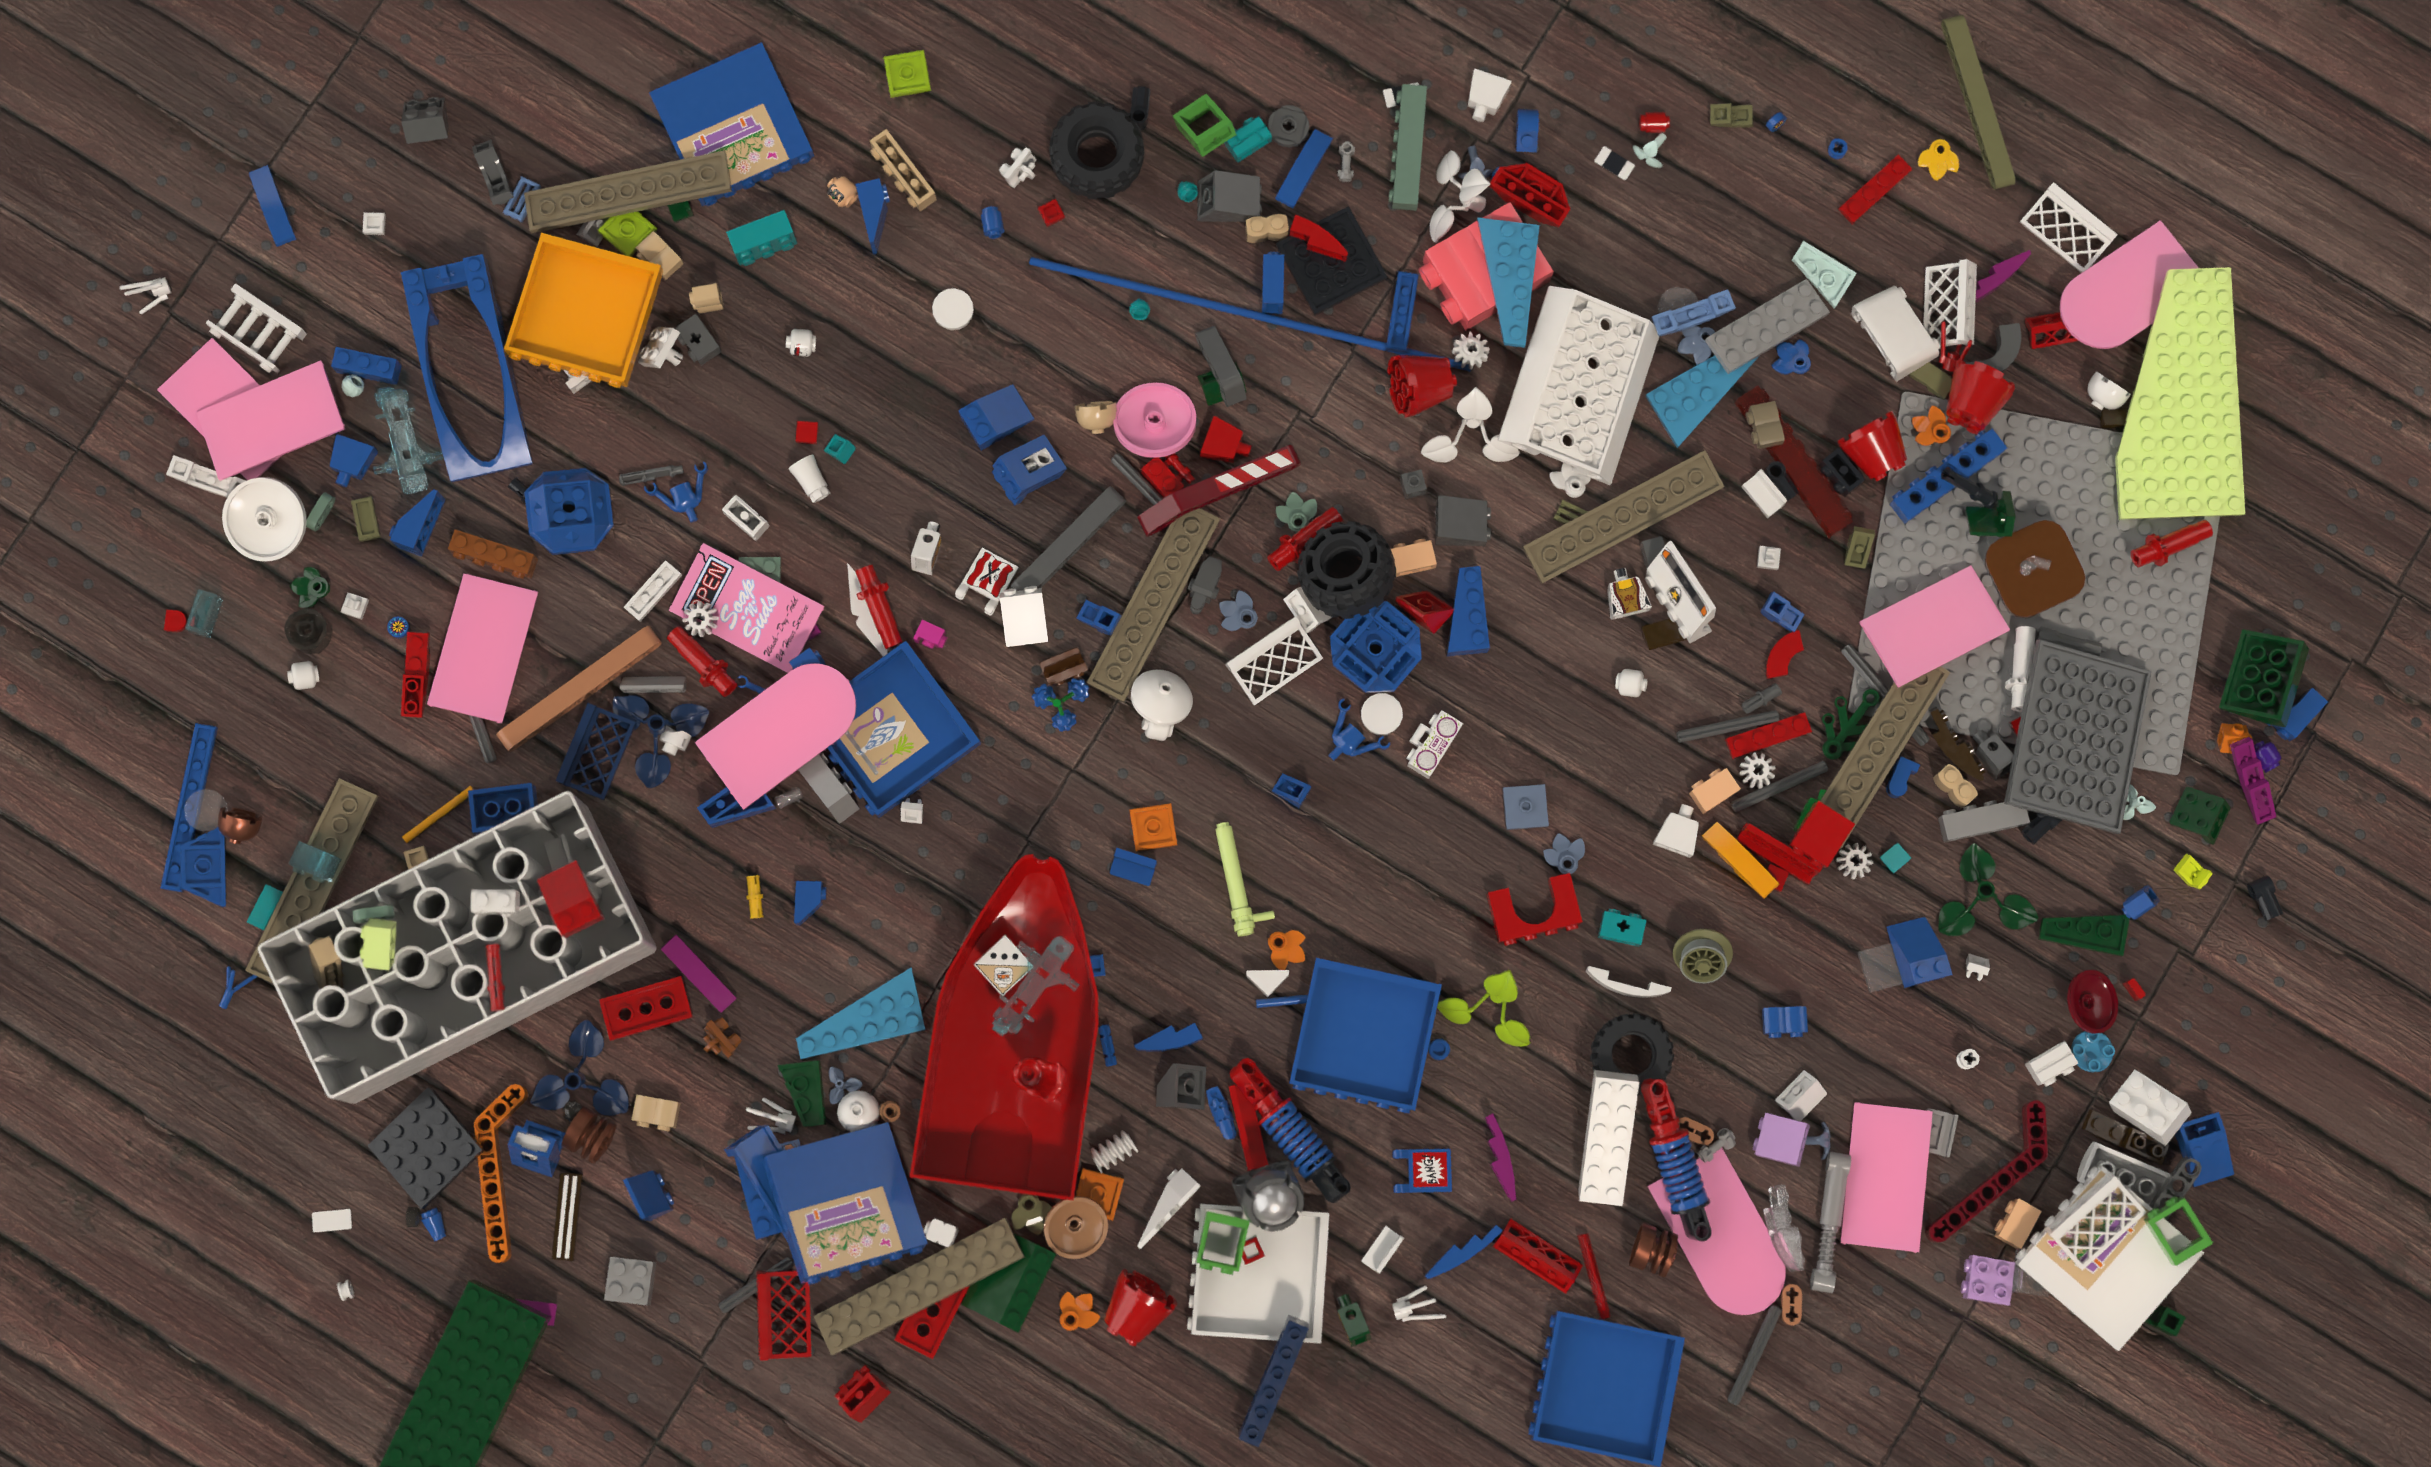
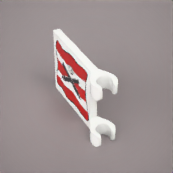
M981 548L968 573L957 588L955 597L963 600L968 589H973L990 599L985 606V613L991 616L1000 601V593H1004V590L1007 589L1019 567Z

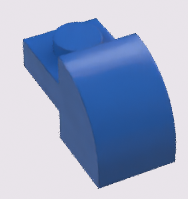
M1517 109L1516 151L1537 152L1539 111Z
M1775 592L1770 593L1761 609V613L1771 622L1775 621L1790 632H1795L1805 615L1791 606V602Z
M1086 600L1077 619L1096 628L1101 633L1112 635L1122 616L1113 610Z

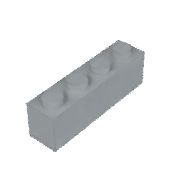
M1996 800L1985 802L1984 807L1977 808L1976 805L1963 807L1964 811L1956 812L1955 809L1947 810L1938 818L1944 843L2020 827L2030 823L2027 810L2006 805L2004 802L1997 804Z

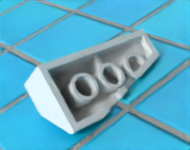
M1175 1169L1167 1177L1169 1182L1138 1243L1140 1249L1200 1188V1185L1183 1169L1179 1172Z

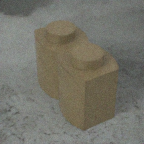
M1775 401L1750 406L1749 412H1746L1748 424H1752L1754 431L1751 432L1753 444H1756L1758 449L1783 444L1785 441Z

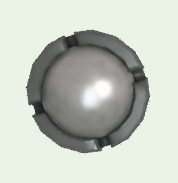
M1287 1160L1249 1171L1232 1180L1237 1201L1240 1203L1250 1223L1258 1228L1260 1226L1262 1230L1270 1232L1284 1230L1293 1225L1298 1219L1297 1211L1302 1212L1304 1192L1293 1172L1291 1162Z

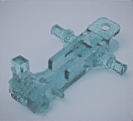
M392 387L377 389L378 392L374 393V397L378 407L382 408L384 414L376 415L375 418H386L390 427L388 434L393 450L388 461L384 462L383 465L373 466V470L381 469L374 471V474L377 475L385 472L391 474L392 471L398 470L404 494L424 491L428 488V482L422 464L427 463L430 465L434 461L443 460V456L435 457L443 455V453L440 451L430 454V452H425L417 445L409 412L415 411V408L407 407L406 402H408L409 397L405 389H393ZM399 408L402 414L400 418L404 420L394 421L395 416H393L391 409ZM410 450L411 458L404 459L402 451Z
M1055 937L1042 956L1035 951L1034 947L1030 948L1022 941H1020V945H1017L1016 948L1023 952L1028 959V975L1010 1000L1003 995L999 996L1006 1005L1004 1008L999 1007L992 1017L995 1018V1021L992 1023L994 1025L992 1029L1001 1036L1007 1034L1008 1031L1011 1034L1015 1033L1017 1035L1024 1026L1022 1023L1024 1018L1034 1022V1018L1028 1015V1012L1047 987L1061 983L1062 985H1067L1074 992L1077 989L1076 987H1079L1080 984L1070 978L1071 975L1069 973L1066 975L1060 970L1074 951V945L1064 937ZM1040 967L1050 973L1046 979L1037 973ZM1017 998L1027 1004L1026 1007L1022 1006L1023 1011L1021 1014H1018L1011 1008L1014 1003H1018Z

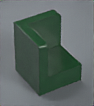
M688 201L667 205L674 222L694 216Z

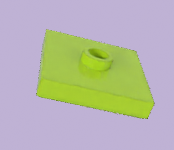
M924 50L884 56L891 98L931 91Z
M638 211L610 217L598 229V232L623 255L632 257L637 251L636 247L653 231H657V228Z

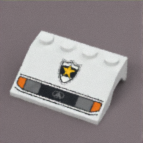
M1669 541L1647 568L1645 580L1648 586L1656 591L1659 603L1665 605L1668 609L1667 614L1671 621H1676L1678 624L1680 635L1684 639L1687 638L1689 643H1692L1712 632L1707 623L1715 617L1716 607L1673 542Z

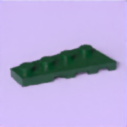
M2126 915L2041 919L2038 940L2122 957L2124 956L2130 919Z

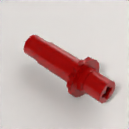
M1331 507L1293 536H1281L1279 538L1281 544L1279 548L1267 556L1269 563L1277 571H1280L1290 562L1294 561L1298 564L1301 551H1305L1304 546L1309 538H1314L1317 535V531L1323 527L1327 529L1332 526V523L1343 522L1340 513L1334 507Z
M2204 519L2162 537L2154 533L2148 535L2145 539V545L2131 551V559L2138 568L2154 562L2157 566H2163L2168 563L2170 555L2212 537V526Z
M873 565L856 570L855 572L861 585V592L856 595L858 600L866 601L885 650L902 644L903 641L899 634L896 620L885 595L889 588L888 582L881 584Z
M681 626L674 628L669 633L667 640L701 675L699 682L703 687L713 686L723 697L730 695L735 690L737 683L727 674V662L723 659L716 661Z

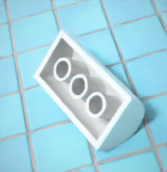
M2092 1142L2081 1161L2077 1181L2084 1183L2088 1179V1172L2094 1166L2098 1167L2101 1165L2149 1205L2170 1174L2097 1142ZM2166 1197L2162 1198L2160 1201L2161 1208L2165 1202Z

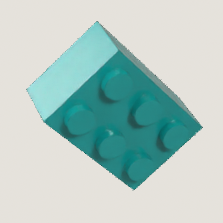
M785 210L726 232L739 265L744 264V266L753 264L756 259L761 257H772L777 251H788L797 244Z

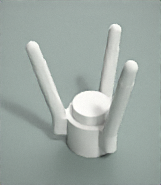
M165 277L119 287L121 290L137 288L126 291L124 293L126 296L152 290L154 296H159V298L140 310V314L145 313L161 301L168 299L167 294L171 293L170 286Z
M762 1098V1101L783 1114L779 1113L778 1116L749 1107L746 1108L748 1112L776 1121L775 1125L779 1127H770L772 1132L785 1134L787 1131L791 1133L796 1116L791 1115L792 1111L785 1110L766 1098ZM748 1126L747 1128L748 1130H753L757 1126Z
M1423 1286L1404 1297L1398 1298L1397 1302L1392 1304L1396 1319H1402L1403 1322L1409 1320L1446 1318V1315H1409L1413 1314L1412 1309L1436 1302L1435 1298L1411 1305L1407 1301L1425 1291L1427 1286Z

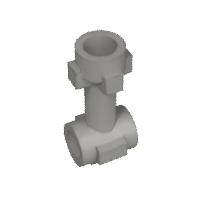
M1345 142L1339 147V153L1342 156V170H1338V176L1340 181L1350 182L1354 171L1350 170L1351 156L1355 153V147L1350 142Z
M1728 1128L1718 1131L1717 1136L1719 1139L1708 1148L1705 1145L1702 1146L1701 1150L1697 1152L1700 1159L1704 1163L1713 1160V1154L1722 1147L1727 1150L1733 1148L1736 1142L1732 1131Z

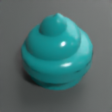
M1180 182L1178 197L1185 202L1193 201L1198 195L1197 186L1193 182Z
M1139 298L1131 303L1129 312L1132 318L1144 320L1150 313V306L1146 301Z

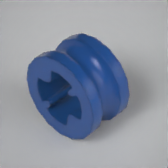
M1834 139L1828 147L1829 156L1834 159H1841L1848 150L1847 143L1842 139ZM1835 145L1842 147L1841 153L1833 151Z

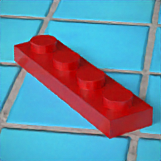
M1898 154L1838 210L1853 225L1912 171V168Z
M1804 712L1726 738L1725 741L1731 758L1735 759L1809 734L1812 730Z

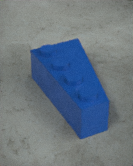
M1481 567L1459 568L1446 657L1488 653L1490 649Z

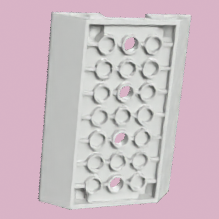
M1548 286L1497 441L1532 455L1544 454L1574 466L1572 471L1611 485L1659 339L1654 324L1648 319L1580 291ZM1601 320L1608 321V330L1602 329ZM1589 358L1596 360L1597 366L1595 369L1589 367ZM1577 396L1584 400L1582 408L1578 407L1575 403ZM1564 435H1568L1571 438L1570 446L1564 445Z

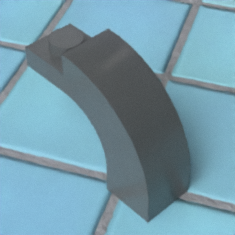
M492 140L473 146L474 156L483 174L493 205L507 203L514 196Z
M2020 323L1998 326L1995 330L1997 342L1995 356L1977 362L1987 364L2003 373L2019 352L2021 346ZM1974 361V362H1966V364H1972V365H1974V363H1975V361Z

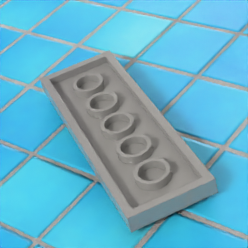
M1805 279L1706 338L1705 342L1727 374L1824 318L1830 311L1809 281Z

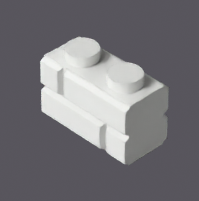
M737 495L722 509L723 513L755 541L769 527L768 522Z
M471 890L472 913L519 914L520 893L516 890Z
M2064 1041L2026 1062L2025 1066L2038 1086L2044 1084L2046 1087L2057 1081L2055 1078L2057 1075L2062 1073L2065 1076L2075 1070L2073 1066L2078 1064V1061Z
M933 1219L932 1222L928 1221L924 1229L926 1239L946 1247L954 1244L959 1232L958 1227L937 1219Z

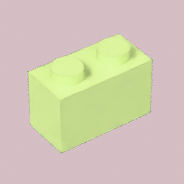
M370 918L367 924L363 925L361 938L364 939V946L361 947L360 951L363 967L390 970L395 963L397 921Z

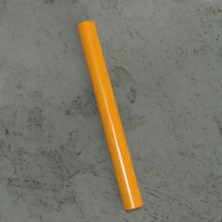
M471 785L403 835L404 841L406 843L410 842L469 797L468 791L474 790Z

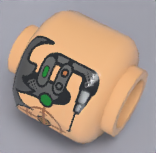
M842 176L838 179L834 177L827 185L829 187L827 191L828 197L839 207L851 206L858 197L856 186L847 177Z

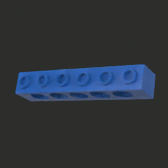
M1990 429L1988 432L1985 430L1981 431L1975 436L1976 440L1973 443L1966 442L1959 447L1958 450L1960 452L1953 456L1951 453L1942 460L1943 464L1940 467L1933 466L1926 471L1925 474L1927 476L1920 480L1918 477L1909 484L1910 488L1907 491L1900 490L1892 496L1894 500L1890 503V506L1904 524L1956 487L1941 479V474L1945 468L1949 467L1968 479L2007 449L1993 429ZM1976 447L1983 448L1985 454L1979 455L1976 452ZM1959 459H1965L1968 462V467L1961 466ZM1926 483L1934 484L1935 491L1928 490ZM1910 495H1916L1919 503H1913L1910 500Z

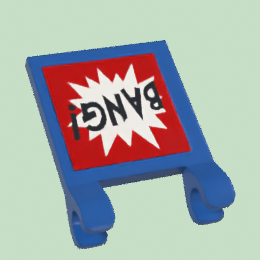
M1397 1149L1392 1152L1394 1159L1408 1158L1409 1184L1394 1185V1193L1452 1192L1451 1149Z

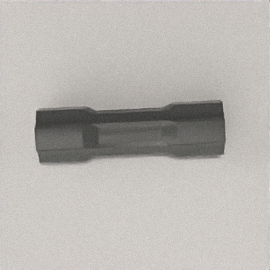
M2042 626L2038 629L2035 643L2036 640L2040 639L2100 656L2102 643L2076 638Z

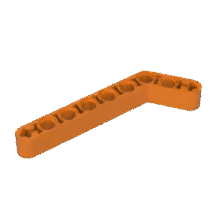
M517 1084L510 1085L474 1121L475 1139L482 1147L488 1140L493 1144L492 1150L489 1152L484 1151L478 1156L488 1255L496 1263L507 1262L512 1253L498 1128L528 1099L527 1089ZM514 1090L520 1091L519 1095L521 1097L519 1099L513 1098L515 1096ZM507 1098L511 1100L510 1102L513 1103V1106L509 1102L505 1101V1099ZM504 1104L506 1112L499 1116L496 1109L498 1105ZM484 1119H488L490 1127L484 1131L481 1128V1123ZM492 1161L495 1164V1170L492 1173H488L486 1165ZM491 1183H495L498 1187L497 1192L493 1195L488 1192V1187ZM495 1204L500 1207V1212L497 1216H493L490 1212L491 1207ZM499 1225L502 1228V1235L496 1238L493 1235V1229ZM494 1241H504V1244H494ZM499 1246L500 1250H504V1254L501 1255V1259L500 1256H496V1252L499 1251Z

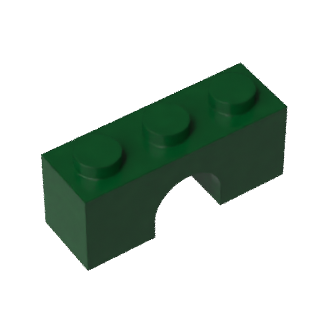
M2158 1305L2144 1323L2168 1336H2177L2186 1317L2168 1307Z

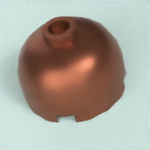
M226 807L220 808L218 816L219 831L222 835L229 838V842L241 844V841H248L258 834L262 817L256 818V813L245 809L232 807L231 811H226Z

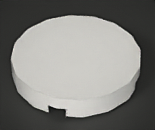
M955 288L946 289L939 293L934 299L932 306L936 322L948 330H959L967 326L974 313L973 302L969 295Z
M1377 693L1370 696L1364 702L1361 709L1362 723L1369 732L1376 735H1388L1394 732L1399 727L1403 718L1402 707L1399 701L1386 693Z

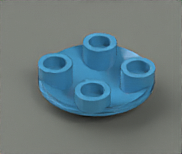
M2084 1031L2074 1039L2071 1052L2078 1061V1067L2087 1072H2100L2110 1065L2115 1054V1048L2112 1046L2109 1038L2103 1033L2092 1034Z

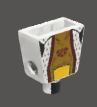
M929 522L927 529H920L911 554L913 571L928 575L933 574L941 546L940 525L938 523Z
M1626 568L1614 570L1616 582L1608 585L1610 619L1614 620L1650 611L1652 606L1639 577L1628 579Z

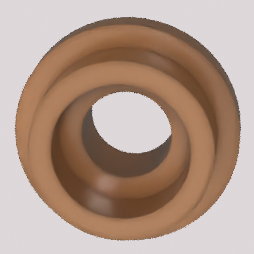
M886 1101L881 1104L879 1115L885 1122H894L900 1116V1107L894 1101ZM887 1108H891L892 1114L890 1116L886 1114Z

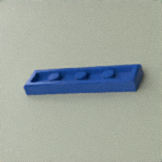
M1398 271L1386 350L1406 353L1419 274Z

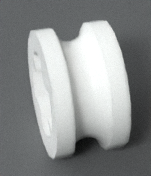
M345 1280V1283H337L342 1301H346L348 1297L350 1299L354 1298V1290L350 1280Z

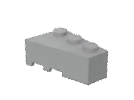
M821 753L798 770L840 824L860 808L849 795L852 793V790L846 782L843 784L839 782L838 779L841 776L834 767L829 769L827 764L830 762Z

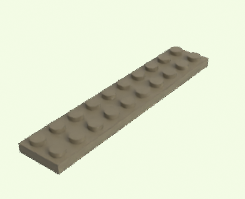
M719 151L524 192L529 231L537 233L732 192L726 152Z
M1704 450L1524 545L1522 548L1542 584L1724 488V485L1707 452Z
M1199 508L1183 515L1170 524L1087 681L1088 685L1123 703L1125 702L1134 681L1139 676L1217 528L1220 518Z
M1940 666L1899 688L1893 682L1821 798L1820 802L1855 823L1853 829L1949 676L1950 672ZM1851 832L1849 833V835H1848L1847 838L1845 839V841H1844V843L1842 844V846L1840 847V849L1843 847V845H1844L1845 842L1847 841V839H1848V837L1850 836Z
M340 778L338 779L245 971L273 983L258 952L259 945L323 912L379 796Z
M1004 1218L815 1315L814 1319L830 1354L834 1356L1024 1258V1254L1007 1219Z

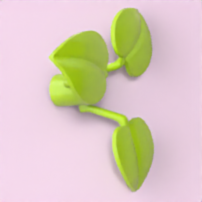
M1510 970L1488 976L1484 981L1486 994L1471 1008H1468L1466 1001L1459 998H1447L1438 1002V1010L1448 1020L1456 1024H1466L1471 1020L1470 1013L1490 996L1493 1002H1502V1024H1498L1495 1027L1497 1036L1503 1042L1512 1046H1528L1531 1043L1529 1031L1524 1024L1515 1020L1505 1021L1506 1003L1516 1000L1518 996L1517 985Z

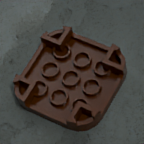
M2042 520L2014 532L2012 537L2005 536L1991 544L1986 552V569H1988L2005 608L2016 617L2031 618L2079 595L2084 587L2085 574L2065 531L2054 521Z

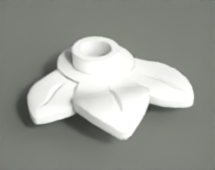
M1563 462L1561 472H1550V479L1556 488L1565 490L1568 496L1572 498L1579 497L1584 493L1585 485L1590 482L1591 478L1572 471L1574 466Z

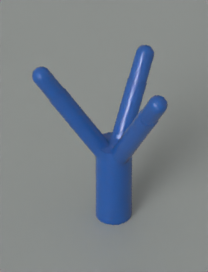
M228 966L226 990L219 1007L227 1009L233 994L258 976L252 975L232 988L235 970H231V967Z

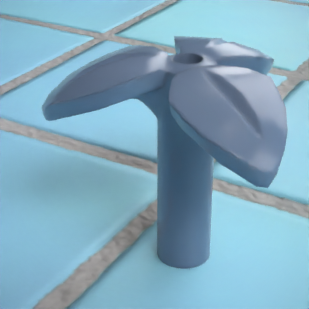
M1469 147L1470 170L1478 169L1485 178L1489 177L1493 170H1484V163L1478 157L1476 147ZM1468 172L1460 173L1458 177L1464 179Z
M830 1067L828 1076L830 1081L836 1086L829 1093L831 1104H837L845 1096L844 1089L853 1092L862 1087V1082L854 1077L844 1082V1073L836 1067Z
M1822 1122L1821 1125L1824 1133L1820 1136H1807L1805 1145H1821L1824 1147V1153L1821 1158L1824 1160L1830 1151V1130L1826 1123Z

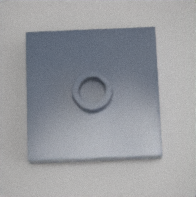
M1545 784L1502 788L1506 830L1549 827Z

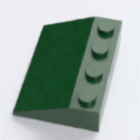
M2242 629L2219 708L2262 723L2286 728L2309 651L2306 643L2301 640Z
M1014 1234L1024 1254V1258L972 1284L961 1305L1020 1333L1057 1254Z

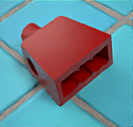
M1214 416L1203 443L1200 457L1233 463L1236 454L1249 457L1252 445L1241 442L1243 431Z

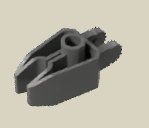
M1209 556L1202 563L1196 579H1191L1188 590H1191L1190 612L1199 615L1205 603L1210 604L1212 599H1216L1220 589L1217 585L1222 572L1221 560Z

